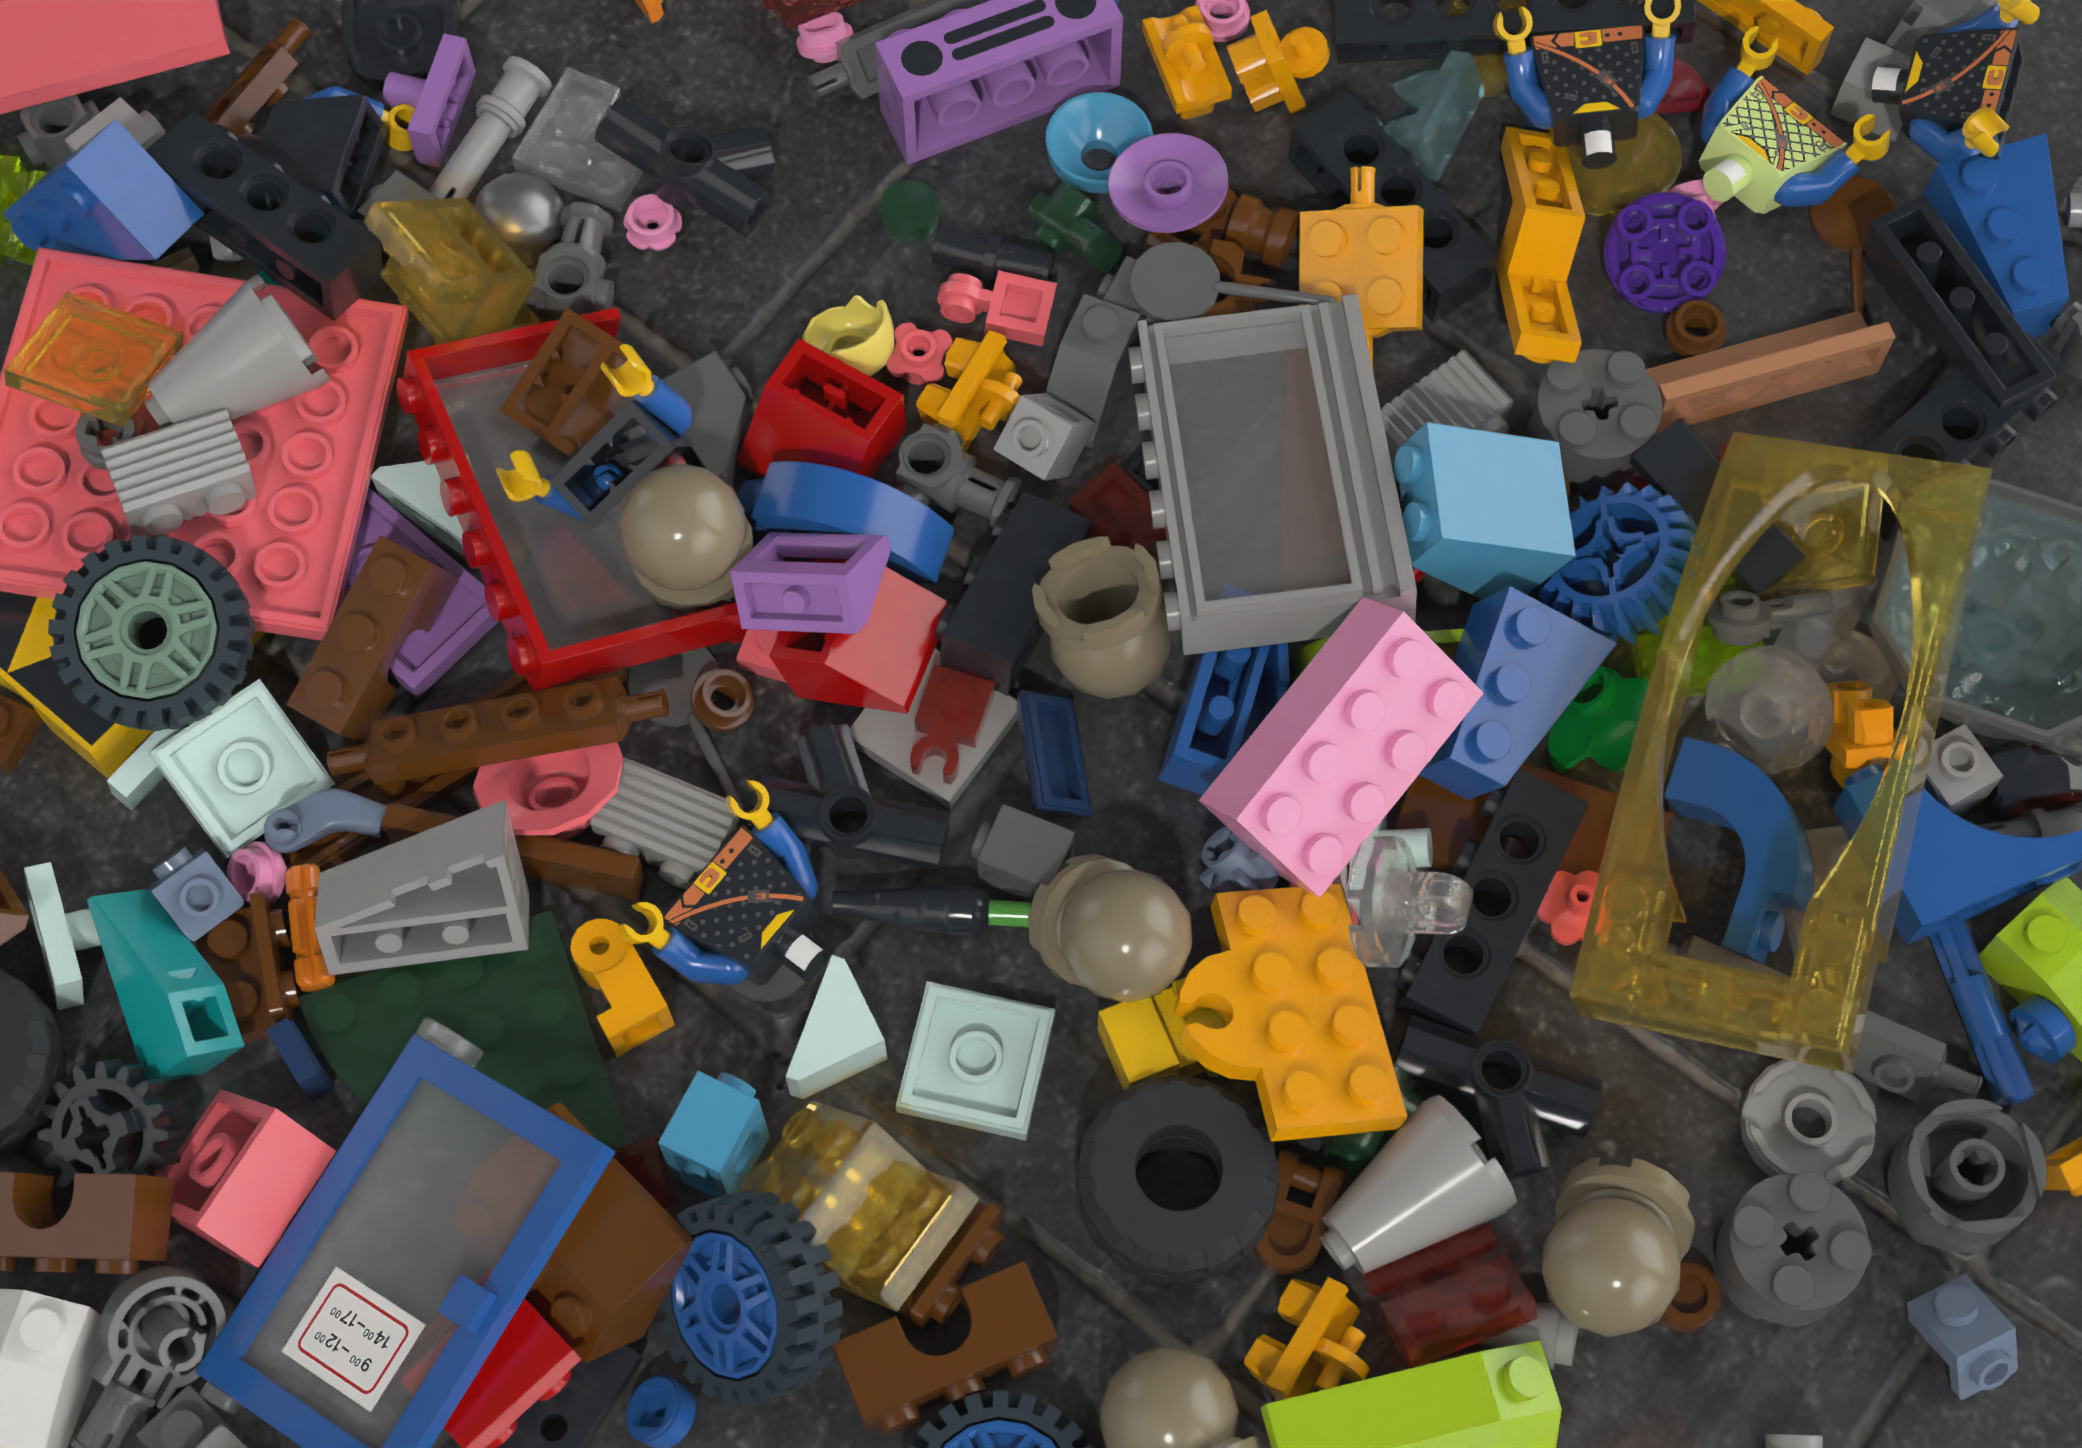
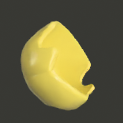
M860 295L853 296L845 307L829 308L811 318L802 336L803 341L868 376L879 372L894 351V326L886 303L882 299L877 302V307H873Z

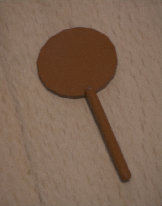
M1853 176L1826 202L1818 206H1810L1809 218L1812 229L1824 243L1837 251L1850 253L1853 312L1860 311L1865 321L1862 254L1866 253L1870 221L1895 209L1896 204L1884 187L1868 178Z

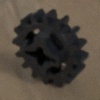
M121 1058L77 1066L73 1068L74 1078L60 1080L53 1085L61 1101L42 1105L41 1111L53 1120L52 1128L44 1129L37 1133L38 1139L52 1142L53 1152L49 1153L42 1161L44 1167L60 1165L63 1172L56 1183L60 1190L74 1186L75 1173L138 1174L167 1177L162 1167L180 1163L182 1156L170 1147V1141L185 1135V1128L179 1125H170L169 1115L173 1114L180 1107L178 1100L162 1101L159 1095L166 1084L162 1077L144 1081L146 1065L135 1063L123 1066Z

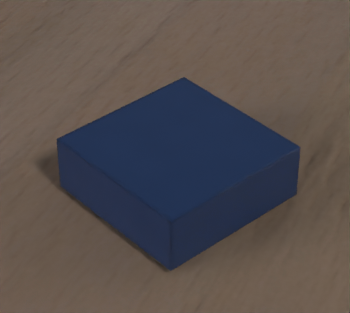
M285 1018L266 1030L296 1081L312 1102L333 1090L331 1087L334 1085L306 1037L293 1020L289 1021Z

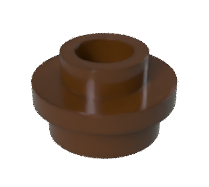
M1692 300L1684 303L1679 308H1675L1669 315L1665 325L1667 343L1676 353L1686 358L1719 350L1724 343L1727 333L1726 324L1721 312L1713 304L1703 300ZM1696 329L1700 331L1704 337L1693 336L1689 334L1686 330Z
M713 669L701 675L694 684L690 694V704L695 717L704 726L715 731L726 732L739 728L750 717L754 707V696L748 681L738 672L728 669ZM720 694L726 697L730 703V709L723 711L717 708L711 701V695Z

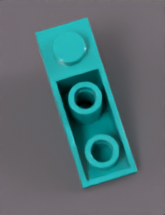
M149 889L91 896L87 899L139 1063L146 1065L145 1080L162 1077L165 1081L202 1075L244 1047L224 983Z

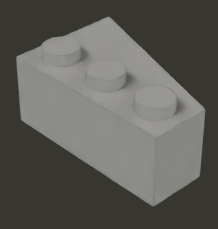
M506 800L320 872L314 929L329 975L529 950V890Z

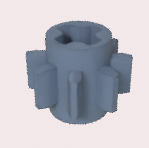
M1227 826L1216 831L1207 840L1202 849L1201 859L1209 868L1199 876V879L1214 894L1273 889L1279 879L1278 871L1261 854L1252 851Z

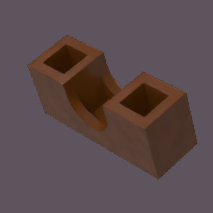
M380 535L286 705L339 735L364 743L371 733L372 722L381 720L398 689L388 683V671L396 651L402 642L414 631L424 630L428 633L430 632L459 577Z
M0 1172V1271H17L18 1258H35L34 1272L77 1273L78 1259L96 1260L95 1273L133 1275L138 1273L139 1261L167 1262L174 1178L138 1174L75 1173L73 1198L66 1215L58 1221L52 1205L54 1176Z
M1025 1261L961 1288L962 1303L971 1322V1329L965 1342L949 1354L931 1356L916 1350L906 1339L897 1316L839 1340L838 1343L832 1345L867 1434L879 1428L882 1429L885 1436L901 1432L923 1419L920 1410L943 1400H946L947 1405L952 1403L954 1406L963 1402L966 1396L979 1393L980 1396L987 1391L984 1382L1007 1372H1010L1012 1379H1020L1050 1364L1048 1354L1057 1351L1058 1336Z

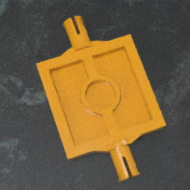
M1361 166V169L1359 167L1350 168V204H1345L1334 210L1300 212L1299 292L1332 296L1336 302H1342V295H1358L1373 370L1374 338L1382 337L1393 331L1422 330L1424 209L1418 205L1386 207L1374 203L1376 168Z

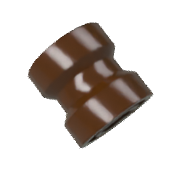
M1243 193L1231 216L1224 241L1234 242L1244 251V254L1249 252L1258 255L1263 264L1281 269L1294 242L1300 221V212L1286 207H1281L1273 212L1270 208L1264 207L1260 198Z

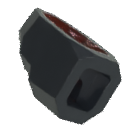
M2020 741L1983 747L2003 775V778L1982 803L1984 811L1991 817L2010 820L2021 817L2027 809L2040 807L2045 811L2060 810L2082 802V762L2073 756L2057 754L2049 749H2043L2036 744L2026 745Z

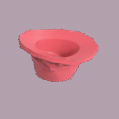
M618 742L480 766L473 784V795L480 809L506 800L514 835H543L568 840L586 831L590 826L591 818L618 792L624 758Z

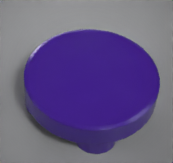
M1672 192L1646 195L1621 210L1607 233L1603 248L1605 273L1617 295L1627 304L1640 311L1658 315L1671 314L1675 308L1681 307L1686 302L1703 300L1719 281L1726 260L1724 234L1709 205L1689 196Z

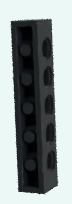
M1335 0L1338 64L1503 54L1508 51L1507 42L1501 40L1494 32L1493 20L1498 12L1502 13L1503 27L1511 35H1515L1521 30L1522 19L1519 11L1507 12L1501 9L1497 4L1500 0H1461L1469 8L1457 16L1445 15L1438 9L1447 0ZM1525 0L1528 4L1525 8L1530 12L1533 22L1530 33L1524 38L1526 46H1530V36L1643 25H1645V35L1652 32V22L1645 14L1644 6L1646 0L1638 5H1628L1621 0H1587L1585 5L1576 9L1566 8L1557 0ZM1653 0L1651 3V12L1660 19L1670 17L1675 9L1674 0ZM1680 0V14L1675 21L1671 22L1670 33L1676 36L1675 44L1692 43L1696 25L1695 0ZM1390 3H1401L1409 9V12L1404 17L1396 20L1387 19L1379 13L1384 6Z

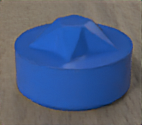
M2029 996L2010 1011V1024L2017 1036L2018 1042L2023 1049L2030 1051L2040 1060L2054 1064L2076 1047V1034L2070 1021L2049 1000L2043 997Z
M655 1375L647 1379L637 1388L630 1399L626 1413V1424L629 1433L634 1439L651 1448L673 1447L685 1437L694 1421L696 1413L694 1393L687 1385L668 1375Z

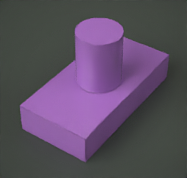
M443 34L427 79L390 72L386 77L383 87L384 106L394 108L400 104H409L415 108L407 132L418 163L441 167L476 73L466 38Z

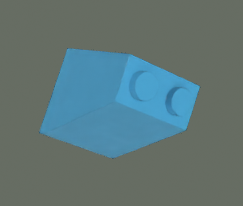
M1426 422L1395 451L1394 475L1400 484L1403 508L1402 518L1412 567L1477 598L1485 599L1509 586L1527 595L1576 556L1559 442Z

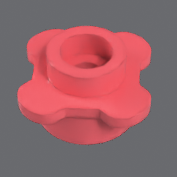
M912 323L899 325L894 331L896 345L894 352L886 362L887 371L894 377H901L905 381L916 385L940 381L944 376V354L948 352L952 345L950 334L941 329L934 332L919 330ZM918 349L925 352L923 356H915L913 353Z

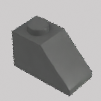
M1083 294L1060 342L1045 393L1097 423L1085 446L1093 449L1130 370L1128 347L1139 346L1137 321H1140V314Z
M714 351L665 377L662 381L687 401L693 414L692 423L685 434L691 440L693 446L685 454L686 458L692 466L709 469L733 488L739 469L737 458L751 424L747 402L753 399V394L742 372L737 367L728 370L717 352Z

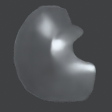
M515 171L511 174L504 173L484 186L477 196L473 209L474 241L486 257L505 266L535 264L538 262L543 249L549 243L560 240L561 228H563L560 216L564 203L552 185L547 181L527 172Z

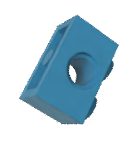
M697 1071L658 1142L674 1179L712 1198L742 1190L770 1138L760 1102L754 1098L756 1090L752 1086L727 1073L721 1072L716 1080Z

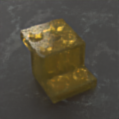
M466 198L373 203L364 223L382 242L384 250L390 255L380 276L397 294L400 303L403 306H407L408 310L416 316L433 336L436 345L542 323L529 307L524 304L537 278Z
M810 1101L806 1108L799 1110L788 1120L782 1132L783 1138L765 1162L756 1165L746 1175L741 1185V1191L760 1190V1194L771 1192L780 1196V1204L791 1202L801 1210L797 1223L810 1220L818 1230L811 1241L812 1245L817 1246L825 1243L832 1258L822 1263L825 1273L837 1271L840 1288L897 1312L980 1199L962 1182L925 1169L875 1121Z

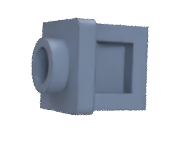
M183 847L152 870L159 879L148 886L191 941H196L244 904L241 895L203 848L191 855L186 847Z
M1965 1273L1907 1303L1908 1321L1949 1365L1951 1389L1961 1400L1981 1390H1991L2000 1386L2010 1375L2017 1371L2016 1327Z

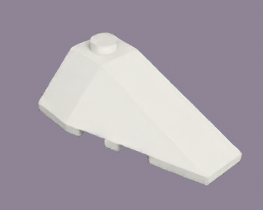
M0 1289V1448L68 1447L93 1380L89 1372L103 1350L99 1338L101 1315L91 1307L27 1290Z

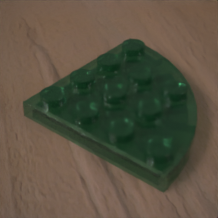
M551 910L529 917V950L383 968L299 997L300 1007L308 1028L324 1057L345 1085L366 1106L375 1095L413 1034L545 1110L561 1102L598 1141L615 1151L613 1157L618 1162L634 1158ZM423 1079L392 1126L400 1134L429 1150L460 1162L485 1167L518 1137L517 1134Z

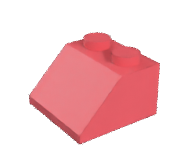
M220 1089L177 1152L182 1156L180 1163L167 1165L164 1170L168 1178H174L170 1220L228 1255L259 1268L264 1259L272 1254L287 1231L288 1223L303 1201L309 1197L337 1151L277 1108Z

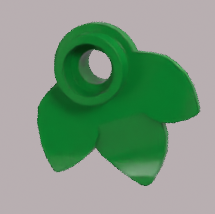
M1599 666L1568 705L1567 710L1550 729L1548 747L1552 765L1558 772L1562 773L1591 755L1599 766L1610 772H1623L1629 769L1638 759L1643 747L1644 737L1640 724L1655 718L1664 710L1663 699L1658 688L1643 677L1623 679L1614 669Z

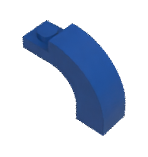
M770 462L765 478L744 481L741 490L737 494L744 508V514L753 530L754 545H757L770 532L886 535L890 541V554L886 567L916 584L937 582L955 529L930 508L889 485L854 472L814 463Z
M1684 737L1664 797L1681 816L1720 825L1739 835L1745 853V874L1722 946L1727 950L1764 965L1768 951L1774 952L1777 950L1784 934L1785 915L1781 913L1783 907L1807 914L1809 912L1814 887V862L1807 833L1791 804L1770 778L1754 763L1725 747Z

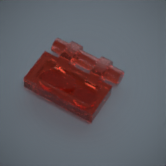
M1487 1223L1466 1232L1458 1233L1362 1274L1364 1285L1371 1298L1394 1289L1397 1292V1297L1380 1303L1383 1323L1410 1369L1538 1319L1535 1299L1506 1254L1481 1264L1476 1258L1497 1249L1495 1235ZM1450 1267L1454 1272L1451 1276L1425 1286L1420 1281L1424 1277Z

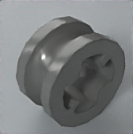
M110 405L97 406L86 411L79 418L75 428L76 439L85 461L96 469L106 471L107 468L100 448L106 446H99L96 437L102 439L101 432L104 430H116L118 439L112 437L113 444L137 437L133 420L129 414L119 407Z

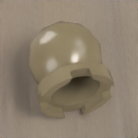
M676 463L648 472L626 494L619 519L620 546L645 593L663 607L685 613L695 612L694 608L711 606L722 599L726 603L735 597L730 570L755 546L751 525L744 514L741 502L730 485L707 468Z
M1102 536L1075 542L1055 553L1048 560L1051 570L1043 577L1040 585L1034 583L1032 589L1034 606L1040 625L1049 635L1052 661L1062 675L1079 692L1105 699L1137 695L1160 677L1172 656L1174 631H1168L1165 607L1162 601L1164 595L1156 561L1143 546L1137 543L1134 550L1126 546H1111L1109 537Z
M1094 853L1071 857L1064 863L1069 866L1058 872L1048 886L1041 883L1035 892L1028 914L1029 942L1032 948L1039 951L1044 964L1055 977L1068 983L1087 987L1096 996L1121 1002H1134L1160 995L1183 972L1192 948L1191 915L1176 893L1158 876L1134 870L1128 864Z
M1600 1157L1591 1158L1573 1168L1561 1186L1556 1202V1225L1543 1244L1542 1274L1549 1299L1573 1326L1605 1337H1613L1634 1333L1660 1320L1679 1291L1680 1262L1691 1247L1696 1221L1694 1222V1218L1688 1208L1690 1195L1687 1189L1669 1172L1649 1162L1635 1158L1632 1160L1631 1167L1619 1165L1599 1166Z
M1160 1346L1135 1354L1114 1372L1102 1396L1099 1426L1106 1448H1265L1259 1436L1249 1437L1244 1440L1241 1437H1235L1239 1409L1230 1382L1213 1361L1189 1348Z

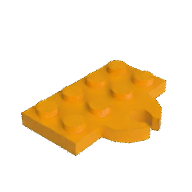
M1331 884L1320 898L1300 887L1216 893L1210 908L1222 953L1207 956L1189 971L1176 1000L1174 1016L1187 1017L1196 1009L1210 1008L1217 1011L1224 1018L1227 1026L1214 1029L1204 1026L1199 1022L1185 1025L1180 1036L1185 1049L1200 1064L1215 1073L1229 1079L1256 1082L1271 1142L1400 1129L1407 1118V1113L1341 884Z

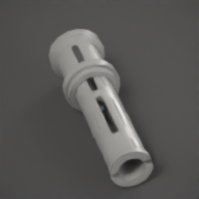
M510 56L502 66L504 75L490 95H482L476 104L478 119L428 190L442 201L446 196L444 202L451 206L454 218H456L457 212L506 139L521 135L526 127L525 116L538 97H546L552 88L551 81L546 74L523 58Z

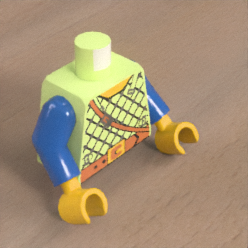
M1759 26L1752 27L1745 33L1742 40L1740 62L1736 68L1729 66L1703 107L1700 138L1706 145V148L1699 159V165L1705 172L1703 177L1704 189L1712 199L1719 202L1728 201L1735 196L1753 212L1765 214L1780 206H1818L1826 202L1860 170L1856 165L1862 159L1873 161L1884 157L1890 145V130L1883 133L1877 140H1865L1863 137L1869 134L1876 125V115L1866 114L1855 123L1853 144L1844 151L1847 146L1844 140L1766 78L1760 76L1755 81L1750 78L1755 70L1766 69L1773 63L1779 45V40L1776 38L1772 43L1771 49L1767 52H1754L1750 45L1758 34Z

